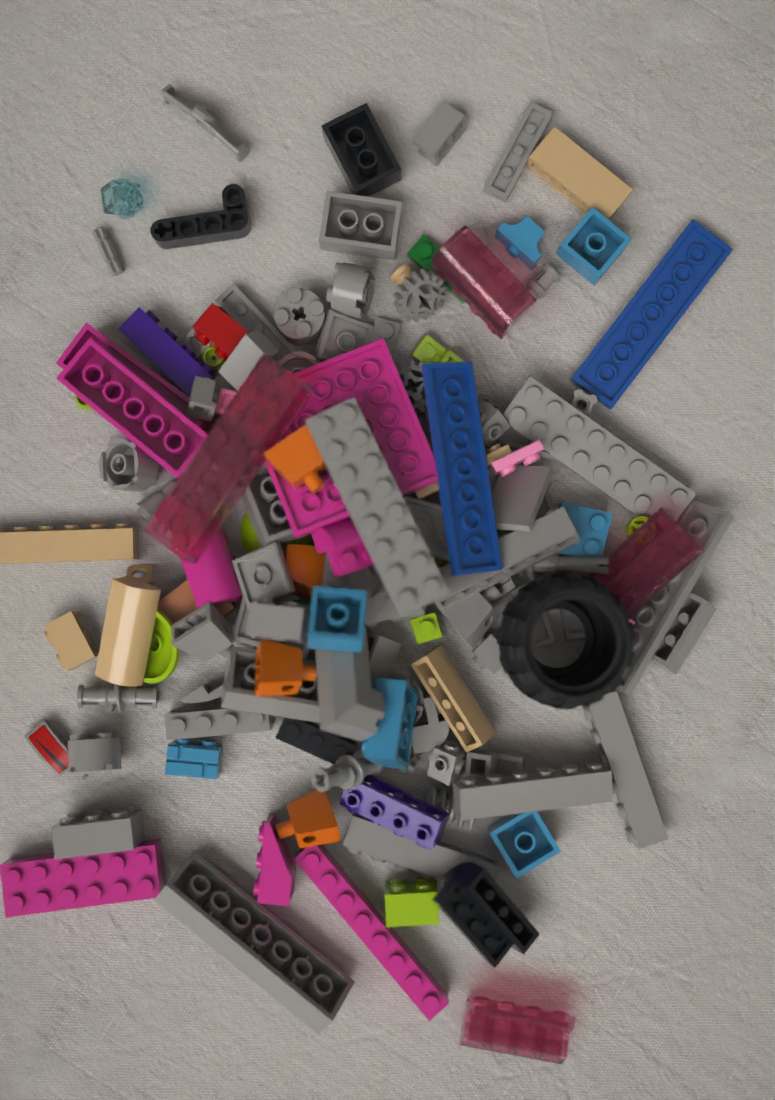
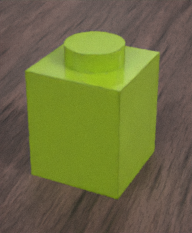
M435 612L410 619L417 644L442 637Z

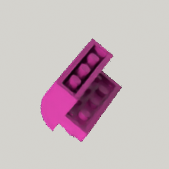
M204 498L190 501L164 512L197 608L208 602L216 607L225 602L241 601L243 594L232 564V560L235 557L230 553L227 545L229 543L228 536L221 528L219 522L220 514L216 507L213 506L211 499Z
M351 517L320 527L317 531L311 533L317 554L327 552L334 577H340L373 565Z

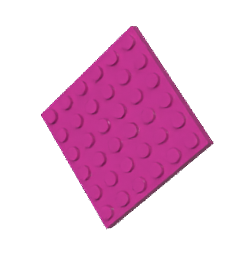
M384 338L238 395L295 539L313 533L320 527L348 519L350 515L327 468L318 474L326 484L325 487L312 494L306 484L294 489L267 462L263 453L306 425L305 420L353 397L402 497L438 483L434 455Z

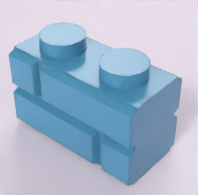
M190 738L176 739L175 742L172 741L168 744L165 775L217 780L221 772L223 746H217V741L201 740V744L191 743Z

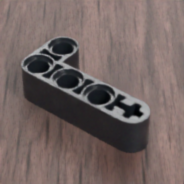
M229 184L222 191L224 210L157 220L150 228L151 236L157 245L163 249L244 238L251 231L249 208L245 193L241 186ZM238 195L241 197L236 203L229 202L232 196ZM236 220L244 221L241 227L235 228L232 226ZM213 223H218V224H219V227H218L217 230H215V231H209V230H208V227H209L211 224H213ZM187 227H194L193 233L189 235L183 234ZM164 231H167V232L165 233V237H164V238H161V236H163V232H164Z

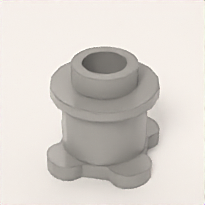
M577 389L573 392V397L570 398L568 403L590 417L592 415V407L597 403V397L594 394L588 395L584 393L582 389ZM577 403L583 404L584 409H579Z

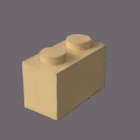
M70 611L44 625L46 629L45 637L50 645L55 646L58 652L56 658L61 667L66 668L67 671L74 670L98 657L99 651L78 611Z

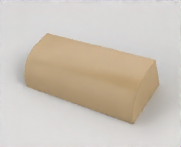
M555 126L529 156L526 165L527 168L584 214H587L594 207L608 220L615 215L633 191L631 187Z
M132 576L112 579L95 676L121 686L143 685L161 589Z
M441 644L411 664L465 752L482 746L496 734L495 728Z

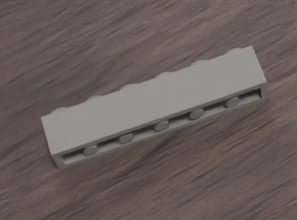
M564 506L559 509H552L545 516L535 520L531 531L506 532L498 537L503 570L451 577L450 563L443 567H437L450 594L435 600L436 606L442 611L580 543L578 533Z
M616 690L613 692L608 691L604 694L603 700L587 707L582 706V710L586 720H591L594 729L590 732L595 745H600L602 754L599 755L600 762L612 771L613 794L616 793L619 800L616 808L620 818H625L628 826L624 828L629 843H634L638 849L665 841L668 839L618 693Z
M588 762L586 766L582 767L564 765L562 769L557 770L539 768L537 772L528 773L527 771L519 770L513 771L512 775L506 776L493 773L481 779L472 776L463 777L461 781L453 782L454 813L463 821L613 802L612 771L600 762Z
M352 814L343 841V846L347 847L346 850L353 854L361 855V852L371 855V859L376 862L385 863L389 861L395 863V867L402 871L409 872L412 869L420 872L419 875L425 879L434 880V878L444 880V884L447 882L444 875L454 866L464 862H473L485 868L495 881L500 869L499 862L441 841L432 850L422 848L414 841L406 837L397 836L392 830L382 825L373 824L370 819L360 814Z

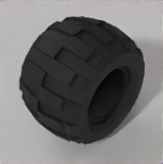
M548 574L524 585L518 590V594L513 600L507 603L502 612L501 626L497 628V644H499L500 650L499 660L504 672L512 680L513 685L524 695L540 704L556 709H574L578 706L587 707L603 700L605 693L615 691L624 681L622 676L627 667L632 666L635 653L632 652V640L636 639L634 624L629 622L626 616L628 614L627 608L618 596L609 591L610 589L607 585L595 578H589L580 574ZM551 609H564L576 615L583 624L586 634L584 650L578 659L572 664L560 668L549 667L540 663L533 655L531 647L533 630L539 617Z

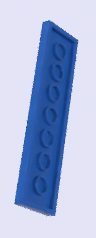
M692 219L570 380L588 394H594L600 403L611 410L733 249Z
M472 362L425 363L421 368L451 577L503 570Z

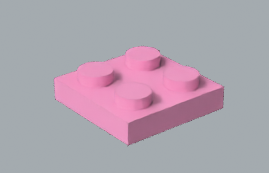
M540 440L492 462L490 468L494 476L500 474L501 477H505L515 472L516 466L521 463L528 466L541 458L539 454L542 453L544 448Z

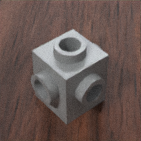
M484 401L479 406L484 445L490 447L510 425L498 409Z
M446 741L440 746L434 747L429 754L430 765L427 776L448 786L460 780L465 772L467 752L460 748L459 744L452 741Z

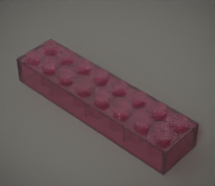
M263 353L143 531L183 561L196 564L266 461L263 453L279 442L314 389L304 380Z

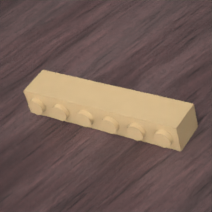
M103 524L90 525V529L80 530L79 525L64 526V530L56 531L55 526H40L39 531H30V527H14V532H4V528H0V564L139 560L138 529L131 528L130 524H115V529H105Z

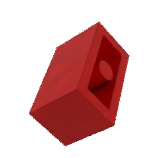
M214 303L206 309L193 325L194 337L204 346L209 344L215 349L214 353L224 362L244 335L249 333Z

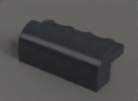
M464 862L451 868L444 875L447 880L446 884L432 899L487 963L496 968L510 948L524 955L540 935L486 869L473 862Z

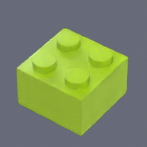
M417 877L415 878L416 881H405V878H392L390 882H385L386 927L439 924V907L432 900L438 893L436 880Z

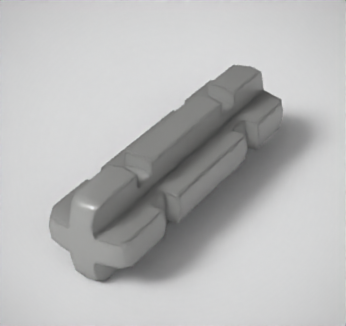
M104 227L95 229L93 231L94 238L98 243L105 262L108 264L107 267L113 276L123 273L124 268L119 261L112 241L109 239L107 230Z

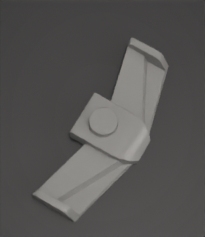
M170 84L161 90L166 104L171 103L194 118L199 126L226 146L236 156L238 162H242L249 153L247 146L244 143L237 146L220 129L217 121L218 117L213 111L208 108L204 110L198 104L192 106L175 96L176 92Z

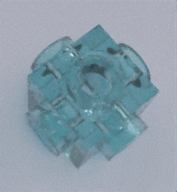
M127 179L112 180L100 189L105 214L119 215L122 219L134 217L135 213L143 209V196L141 195L140 184L131 183Z

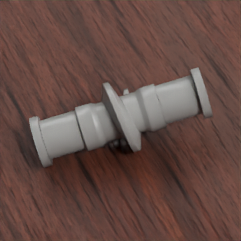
M114 684L113 688L107 686L84 687V685H79L77 705L78 708H83L84 705H99L100 707L111 705V711H114L117 705L119 713H124L126 705L129 707L152 706L157 708L158 685H153V688H137V686L121 688L120 685Z
M343 755L336 761L335 765L326 769L323 767L315 769L312 773V783L319 792L328 791L332 786H340L342 789L349 790L354 786L361 785L366 776L379 775L383 767L375 765L365 757L356 758L352 755Z

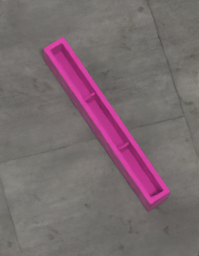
M323 844L298 850L294 856L296 863L430 1021L449 1004L448 993L392 927H386V919Z

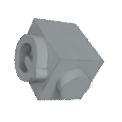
M495 631L487 637L483 635L472 650L476 655L472 659L482 670L487 667L495 674L502 668L499 660L500 650L499 644H497V632Z

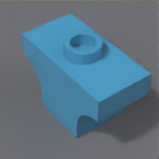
M526 215L521 222L515 225L503 222L497 228L495 238L506 246L505 249L510 256L515 259L518 257L532 270L540 260L541 254L537 249V245L543 240L545 231Z

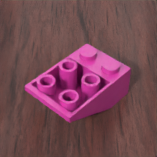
M269 814L266 821H263L262 826L260 825L258 842L263 843L256 858V868H260V872L258 873V878L255 879L254 895H258V904L289 906L294 894L296 866L285 839H279L275 824H278L275 814Z

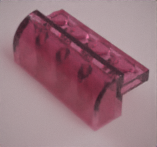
M466 225L450 237L431 259L433 262L432 267L435 269L436 274L452 287L453 292L462 298L470 306L471 311L476 316H479L487 324L488 329L500 339H503L510 332L515 323L526 315L537 301Z
M661 507L608 556L609 565H598L599 567H609L608 574L590 573L586 577L595 578L607 585L610 589L609 591L621 599L628 610L626 616L630 619L694 561L703 550Z
M467 996L461 1027L460 1045L562 1064L567 1058L568 1036L574 1029L575 1017H571L570 1014L563 1011H548L536 1006H521L510 1001L490 1000L483 996Z

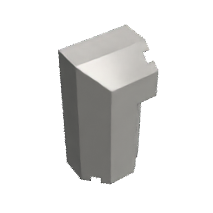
M364 628L362 653L315 649L320 730L361 742L376 734L379 727L375 726L378 719L382 720L385 715L384 694L374 689L375 687L371 685L366 628Z

